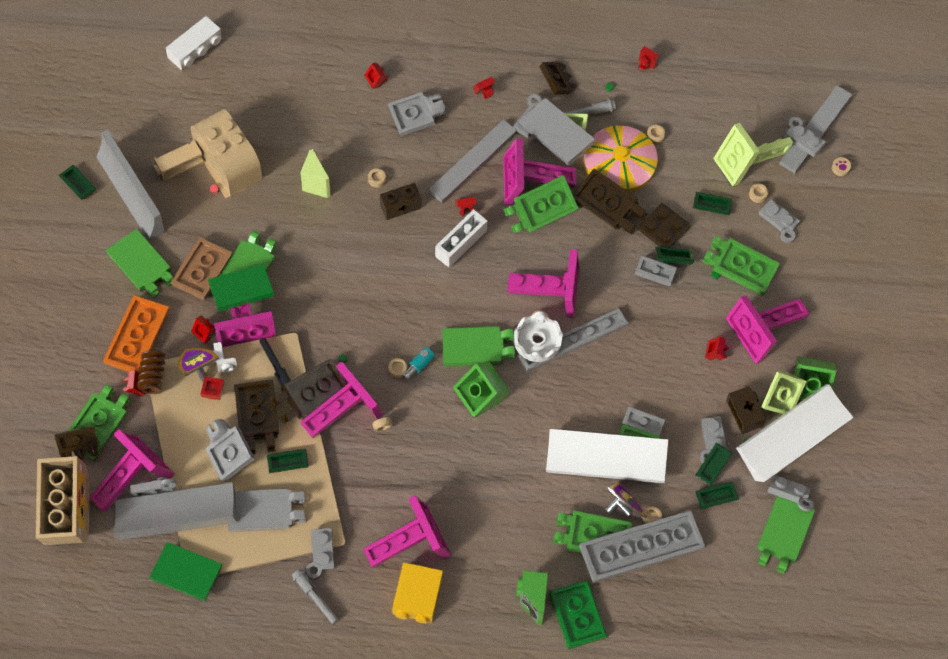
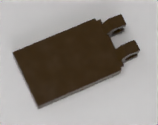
M596 169L590 172L573 194L578 204L614 229L622 227L631 235L636 228L634 224L627 220L633 213L641 220H644L647 216L646 210L639 206L638 198Z
M330 358L284 384L281 389L282 393L275 396L271 402L276 407L284 401H288L292 410L286 412L281 417L285 424L296 417L303 420L347 384Z
M273 380L234 384L238 427L252 454H256L254 440L266 439L268 452H275L274 438L279 435L277 409L271 402L275 397Z

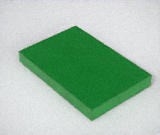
M264 264L208 279L218 312L274 296Z
M166 542L149 579L206 602L223 566L221 563Z
M588 580L549 591L567 649L607 638Z

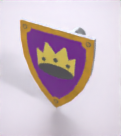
M204 348L185 349L178 361V368L184 377L197 371L201 382H203L204 377L207 376L204 366L218 360L219 357L211 350Z
M621 482L608 488L616 496L606 507L609 513H612L618 507L627 517L634 511L638 515L647 518L639 502Z

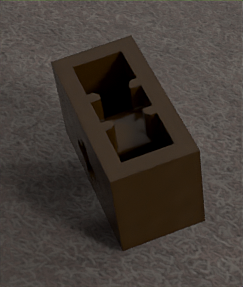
M415 183L380 194V206L386 220L421 209V196Z
M750 386L728 394L726 402L741 434L764 426L767 419L766 412L763 408H760L758 396L755 391H752Z

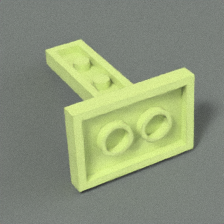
M738 123L734 124L713 159L731 185L736 186L739 185L752 164L786 154L794 142L790 137L785 139L779 138L772 143H764L757 147L743 126Z

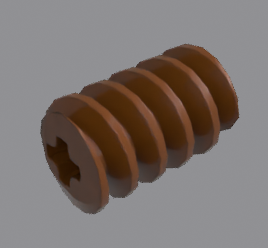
M148 350L141 354L142 360L140 361L141 367L139 369L140 374L138 376L137 388L142 392L148 394L161 393V389L158 387L162 386L160 380L163 379V374L161 373L164 372L162 365L165 364V360L161 358L166 357L163 352Z

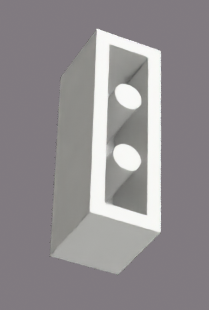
M205 16L166 47L167 57L181 70L191 66L198 57L205 55L207 50L221 41V29Z
M473 209L435 246V257L450 268L487 232V220Z

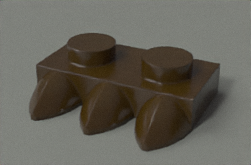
M542 62L539 66L554 95H568L570 91L577 87L576 84L568 81L571 75L563 72L566 68V65L563 63Z
M94 425L54 435L60 457H72L73 451L75 456L82 460L85 455V448L94 457L98 453L99 441Z

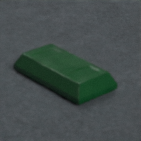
M74 165L59 174V177L81 200L96 190Z
M696 192L693 208L729 215L732 199Z
M655 246L659 262L691 265L695 262L692 250Z
M715 443L695 476L712 486L733 453Z
M306 449L267 454L269 473L309 467Z
M733 481L695 491L701 510L739 500Z

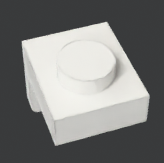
M221 342L213 343L214 351L212 352L219 357L218 360L214 361L217 362L218 372L229 373L238 369L236 358L224 359Z

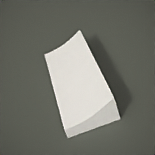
M826 384L736 449L754 480L765 482L854 417L838 399L831 386Z
M550 429L546 472L665 483L668 440Z

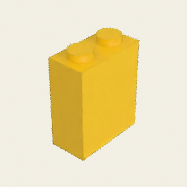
M403 563L392 614L396 615L399 619L412 618L422 624L432 623L443 571Z

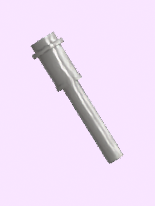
M608 98L607 101L593 103L590 107L565 113H593L596 115L608 111L611 113L613 110H616L614 100Z
M300 568L292 574L293 581L298 583L306 595H310L332 625L338 622L339 619L315 590L316 586L306 575V570Z

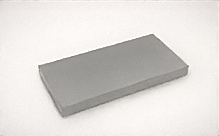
M546 98L519 120V124L568 166L596 143L591 135Z

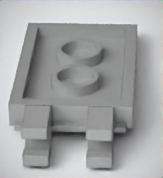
M288 489L235 491L237 523L228 524L229 532L289 529V525L305 523L304 510L292 511V505L305 504L304 491L292 493Z

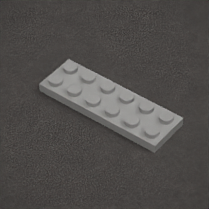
M690 510L580 543L579 547L591 579L595 583L703 550L705 544Z

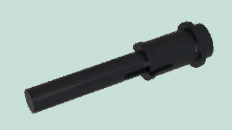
M262 338L259 342L275 370L274 375L282 389V386L291 381L286 369L281 367L267 339Z

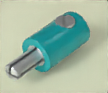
M425 347L409 363L410 368L403 374L404 377L409 379L415 372L420 373L435 358L434 353Z

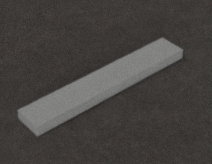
M836 86L806 128L822 138L851 99L852 94ZM793 143L779 165L795 174L809 154Z
M502 120L429 189V193L443 203L517 133V130L505 120Z
M620 308L563 333L561 348L553 358L543 362L529 361L520 354H518V358L526 372H530L627 327L628 322Z

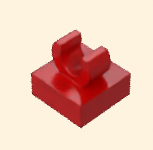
M644 46L640 50L639 62L641 64L638 67L643 71L647 67L654 69L658 65L659 55Z
M372 63L364 74L372 89L378 88L389 77L384 74V68L380 67L378 63Z
M491 76L475 84L473 87L475 94L482 92L485 99L492 97L494 92L491 87L495 81Z
M475 197L455 199L456 207H460V215L464 216L465 208H469L470 212L474 209L471 205H476Z
M199 316L196 318L191 332L203 343H206L215 332V326L209 323V318L205 319L203 316Z
M719 336L709 340L705 358L710 361L716 358L719 360L726 359L727 356L723 354V351L729 350V347L725 344L726 339Z
M135 370L129 371L128 377L124 379L128 384L123 390L127 393L143 396L145 392L137 388L139 372Z
M205 376L200 393L201 397L220 400L224 379Z

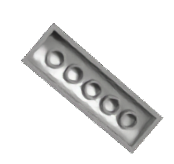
M109 131L102 132L101 146L96 156L147 240L164 233L162 218L158 209Z
M233 483L115 500L114 535L119 540L237 523L235 485Z

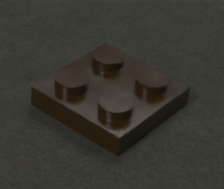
M661 203L638 226V231L659 247L671 248L690 228L691 224L664 203Z

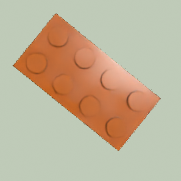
M133 295L103 359V363L127 372L134 370L139 372L141 367L140 361L142 360L141 354L152 350L170 311L169 307Z

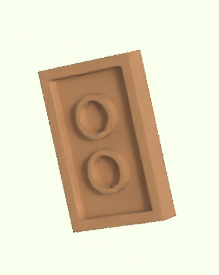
M199 237L172 279L171 285L205 301L211 292L208 279L221 274L233 253Z

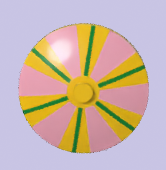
M611 126L600 130L592 136L596 143L584 153V166L588 175L593 169H596L628 192L644 187L652 179L656 171L658 156L654 144L644 133L628 126Z

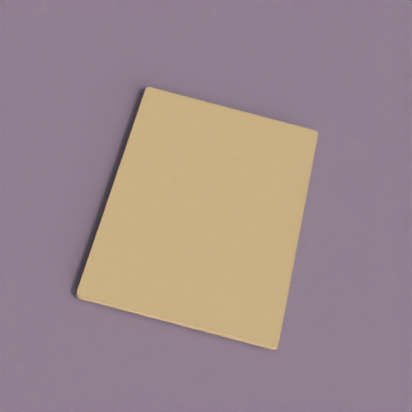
M296 333L266 338L281 367L286 369L291 380L306 372ZM260 340L222 348L224 359L236 358L238 369L232 372H218L217 362L204 366L207 377L224 379L220 400L201 397L200 393L203 382H201L197 371L186 377L183 376L178 368L180 357L165 360V364L162 365L164 372L161 373L163 374V379L160 380L162 386L158 387L161 389V393L151 394L163 460L175 473L171 479L176 480V491L233 483L235 491L288 489L291 490V493L304 491L305 504L292 505V511L304 510L305 523L289 525V529L229 532L228 524L178 531L180 547L221 563L223 567L219 574L312 554L311 530L331 528L333 549L345 545L321 434L312 438L300 424L302 419H298V417L285 424L281 417L286 412L292 410L287 400L276 406L279 435L274 438L275 452L267 451L266 439L254 440L256 454H253L255 460L224 482L220 480L206 451V448L210 445V439L206 433V428L209 424L214 430L215 427L212 422L217 419H223L228 422L231 429L235 426L238 427L234 384L273 380L275 396L282 393L281 385L274 375L275 370L262 348ZM306 449L308 468L269 473L267 454Z

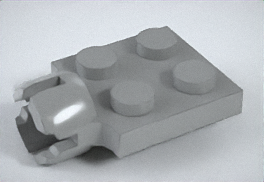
M422 92L388 103L400 137L435 125L433 119L446 113L445 104L440 99L442 98L440 94L425 97Z
M217 419L212 422L215 427L214 430L210 424L206 428V433L210 439V445L206 448V451L220 480L226 482L255 460L240 428L235 426L231 429L227 421Z

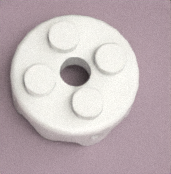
M536 312L532 316L521 319L514 330V345L518 353L525 359L533 362H543L553 358L561 348L563 333L556 320L547 318L543 312ZM540 336L543 338V341L536 343L533 341V337Z

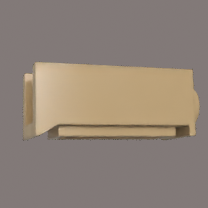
M192 140L190 144L158 157V159L154 157L155 165L153 169L156 175H161L163 181L204 163L201 158L202 152L195 140Z

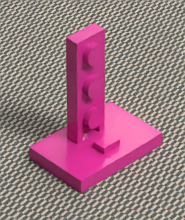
M516 138L503 155L504 204L512 205L514 202L513 198L519 196L524 189V180L547 183L564 175L568 186L574 188L577 185L576 168L524 160L523 139Z
M570 249L568 272L564 273V276L509 273L508 293L565 297L566 316L574 318L580 271L578 250Z
M746 295L738 300L726 317V320L755 364L764 360L777 343L771 330L807 318L810 313L800 299L758 313Z
M250 304L231 308L232 320L214 323L218 343L221 342L222 348L276 336L272 312L252 315Z
M343 362L339 363L336 368L348 384L300 422L312 438H315L358 402L361 403L363 401L377 420L384 416L378 404Z
M120 429L116 431L114 436L128 449V452L90 496V499L105 512L143 466L151 473L171 479L175 474L139 437Z
M416 495L408 500L418 519L363 549L373 568L425 539H428L433 551L444 559L451 556L427 503Z

